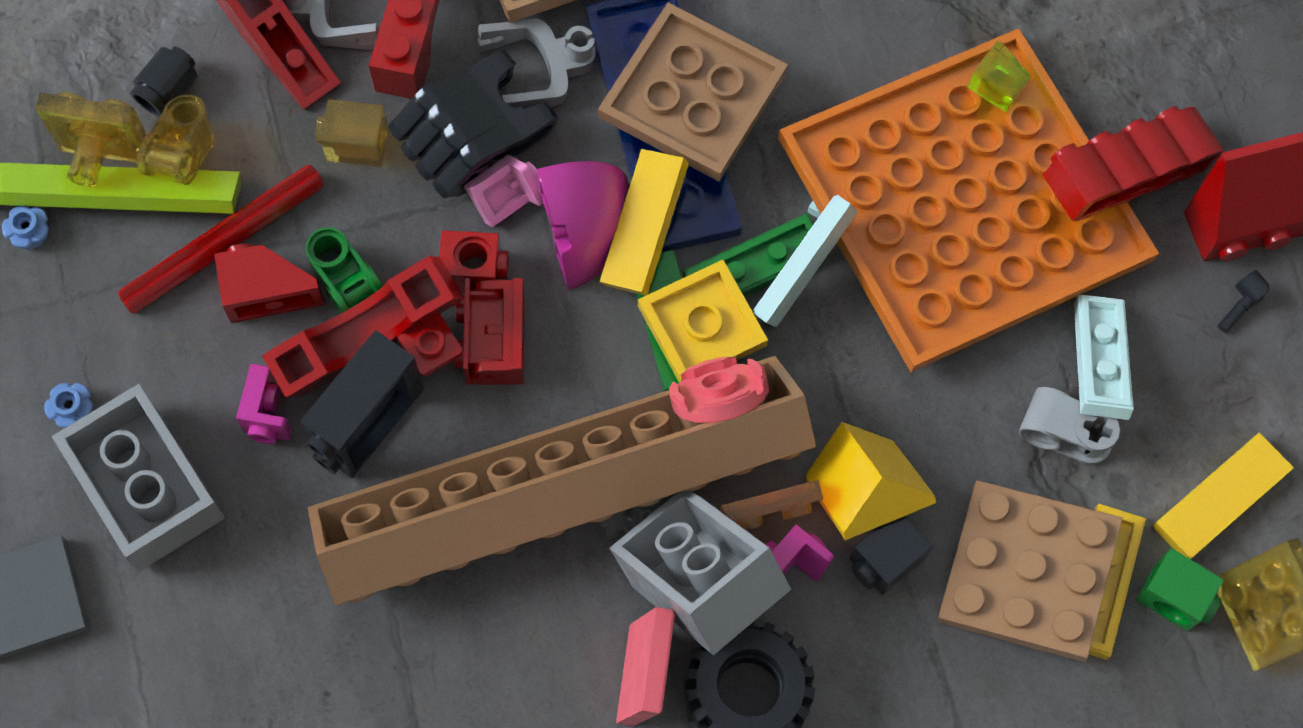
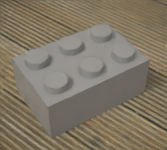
M137 384L51 436L121 552L139 572L225 519L215 500L140 384Z
M684 490L676 493L609 548L632 587L655 607L674 610V623L712 655H715L791 590L770 548L693 491Z

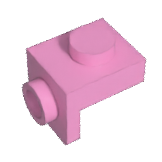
M510 155L505 156L464 185L484 222L492 228L529 201L539 207L543 205L538 190L536 167L529 161L523 163Z

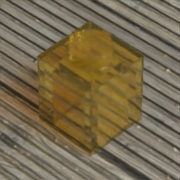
M328 99L325 116H318L315 129L316 143L322 145L326 160L382 167L388 132V121L384 105Z

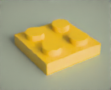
M720 260L638 299V308L679 383L682 381L681 374L691 366L720 357H730L739 360L767 346L768 339L724 260Z

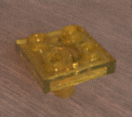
M60 92L58 95L40 93L35 108L37 114L60 151L74 153L70 170L67 172V178L71 182L84 186L85 178H87V186L95 187L99 181L98 176L103 158L151 164L155 148L134 107L116 99H106L104 102L85 100L83 97L70 92Z
M1299 538L1285 541L1218 575L1224 581L1217 593L1223 599L1222 604L1254 672L1265 669L1303 651V547ZM1252 609L1255 610L1253 614L1257 621L1251 618L1250 613Z

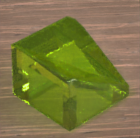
M997 40L974 71L967 88L1007 112L1031 79V75L1008 48Z

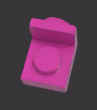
M251 363L236 419L243 432L247 433V437L253 441L264 444H275L277 439L290 441L293 431L288 420L284 417L268 415L269 413H275L278 408L281 388L276 384L277 382L268 366Z

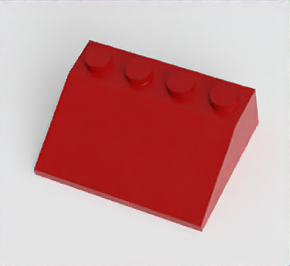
M1303 132L1226 151L1221 154L1184 211L1203 262L1219 257L1223 262L1232 261L1248 253L1249 249L1264 246L1265 250H1273L1290 243L1295 237L1303 236Z

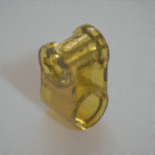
M194 95L177 96L166 104L163 113L151 132L140 144L137 154V167L141 174L153 176L158 173L174 177L176 183L188 185L194 180L199 166L215 142L214 132L205 104L199 97Z

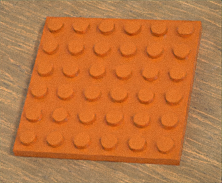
M1019 28L779 130L778 140L820 214L836 195H839L859 211L837 241V244L911 373L1069 301L1080 294H1084L1154 262L1159 255L1158 250L1128 202L1116 207L1106 208L1088 218L1072 221L1043 177V173L1052 164L1050 158L1055 152L1072 143L1076 147L1086 145L1089 140Z

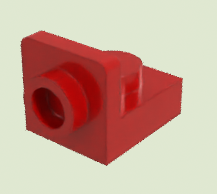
M440 312L397 336L400 347L415 357L419 374L422 377L430 375L458 359L463 354L460 344Z

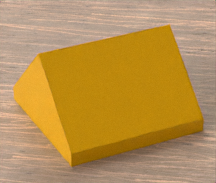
M844 422L840 423L805 475L806 483L845 540L936 503L933 492L893 440Z

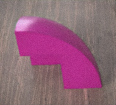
M580 161L536 169L538 190L553 231L554 250L568 290L587 283L603 272L630 187L626 174L620 168L608 163Z

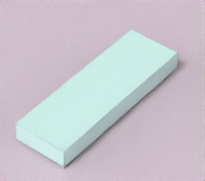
M839 195L831 199L756 305L753 314L774 327L779 325L859 212L854 206Z
M1079 294L1074 303L1080 414L1129 420L1134 407L1125 300Z

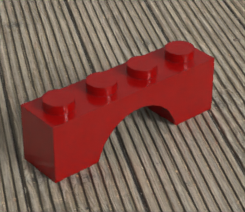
M388 0L369 62V70L375 92L412 99L423 87L431 59L433 26L440 0Z
M429 255L387 280L383 287L359 304L324 323L301 331L266 352L262 357L286 398L303 396L338 375L375 330L394 342L398 339V335L439 312L440 314L465 299L442 259Z

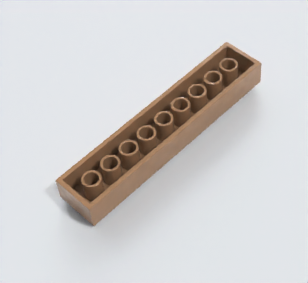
M772 356L757 361L765 367L769 385V393L764 402L752 411L733 419L714 423H695L681 419L673 411L670 390L309 506L307 508L316 555L334 605L337 606L346 602H360L369 598L373 593L394 586H408L416 583L424 576L445 569H460L470 561L491 554H505L513 551L518 545L539 538H553L564 533L566 529L588 522H602L612 517L615 513L636 506H650L657 503L663 497L684 490H699L709 482L730 475H744L751 472L757 466L775 460L795 458L802 451L816 447L805 395L777 357Z

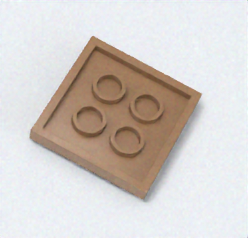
M668 2L599 106L598 118L666 154L684 157L689 162V166L720 181L787 74L788 64Z
M976 480L938 616V623L1086 663L1122 517Z

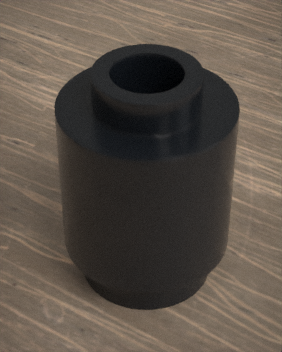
M176 46L171 50L166 47H160L133 80L135 87L131 90L130 95L141 107L156 116H160L164 110L170 111L198 77L197 72L193 68L196 64L194 59Z

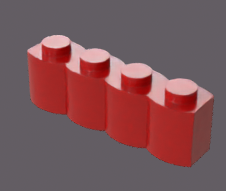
M1173 106L1160 113L1154 120L1146 122L1143 118H1140L1127 125L1121 132L1113 135L1110 131H1104L1093 137L1086 145L1076 147L1072 143L1062 147L1051 156L1052 164L1043 173V177L1072 221H1079L1095 215L1106 208L1116 207L1140 195L1160 190L1175 181H1183L1207 170L1225 150L1195 107L1179 110L1177 106Z

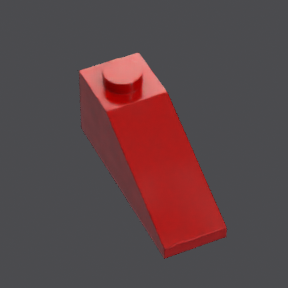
M215 0L241 37L302 109L307 108L341 83L282 0Z

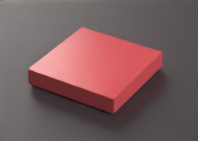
M655 607L629 625L616 724L635 726L662 712L675 618L674 610Z

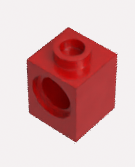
M441 230L439 258L442 259L461 293H465V278H470L472 291H475L476 282L507 279L509 251L501 250L499 233ZM473 257H479L486 261L483 266L477 269H469L463 266L468 259Z

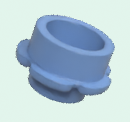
M16 206L9 212V218L5 219L2 223L3 235L6 239H10L11 244L15 247L35 249L41 246L49 235L48 216L40 207ZM23 223H30L28 228L22 229Z
M61 383L55 386L50 391V399L44 405L46 416L50 420H55L56 425L61 428L68 427L93 410V403L89 399L91 393L86 386L80 383H74L73 385ZM67 401L73 402L70 408H65L64 405Z

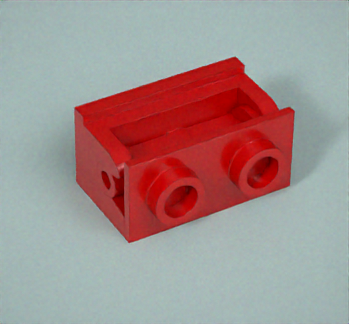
M465 278V295H462L465 300L456 304V323L464 324V340H457L463 354L455 360V368L463 369L467 385L524 384L525 292L523 278L476 282L475 291H472L470 278Z

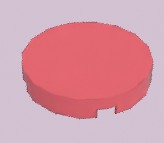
M730 357L706 360L691 366L681 374L682 381L677 384L673 381L669 387L673 411L681 419L695 423H714L733 419L748 413L764 402L769 393L765 367L749 358L747 359L748 365L737 364L736 358Z

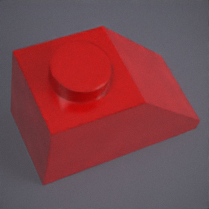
M237 244L228 248L226 252L214 254L222 307L231 323L325 305L324 297L316 278L263 245Z

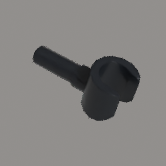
M1257 270L1249 273L1235 285V288L1243 298L1234 305L1217 325L1222 332L1227 333L1243 313L1248 311L1250 307L1260 303L1268 292L1269 284Z

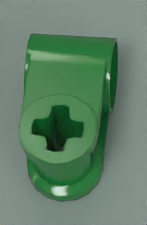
M323 227L314 231L309 236L306 242V254L311 268L340 314L367 299L383 287L371 267L365 261L363 262L340 230L332 227ZM328 249L341 251L340 256L332 262L319 260V256Z

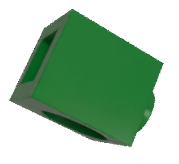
M1170 548L1158 559L1135 600L1188 632L1199 622L1202 621L1208 624L1214 617L1223 600L1216 593L1224 579Z

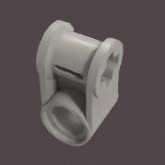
M1038 387L1035 390L1019 429L1020 437L1029 444L1042 449L1052 450L1086 465H1096L1106 460L1120 434V427L1116 418L1080 414L1079 400L1050 387ZM1098 420L1102 421L1101 425L1097 424ZM1090 432L1098 434V443L1089 440Z

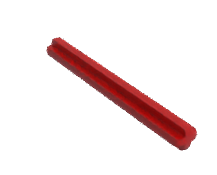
M305 165L118 291L120 300L128 311L137 313L215 260V253L226 252L231 246L241 243L320 190L324 185L320 174L313 166Z

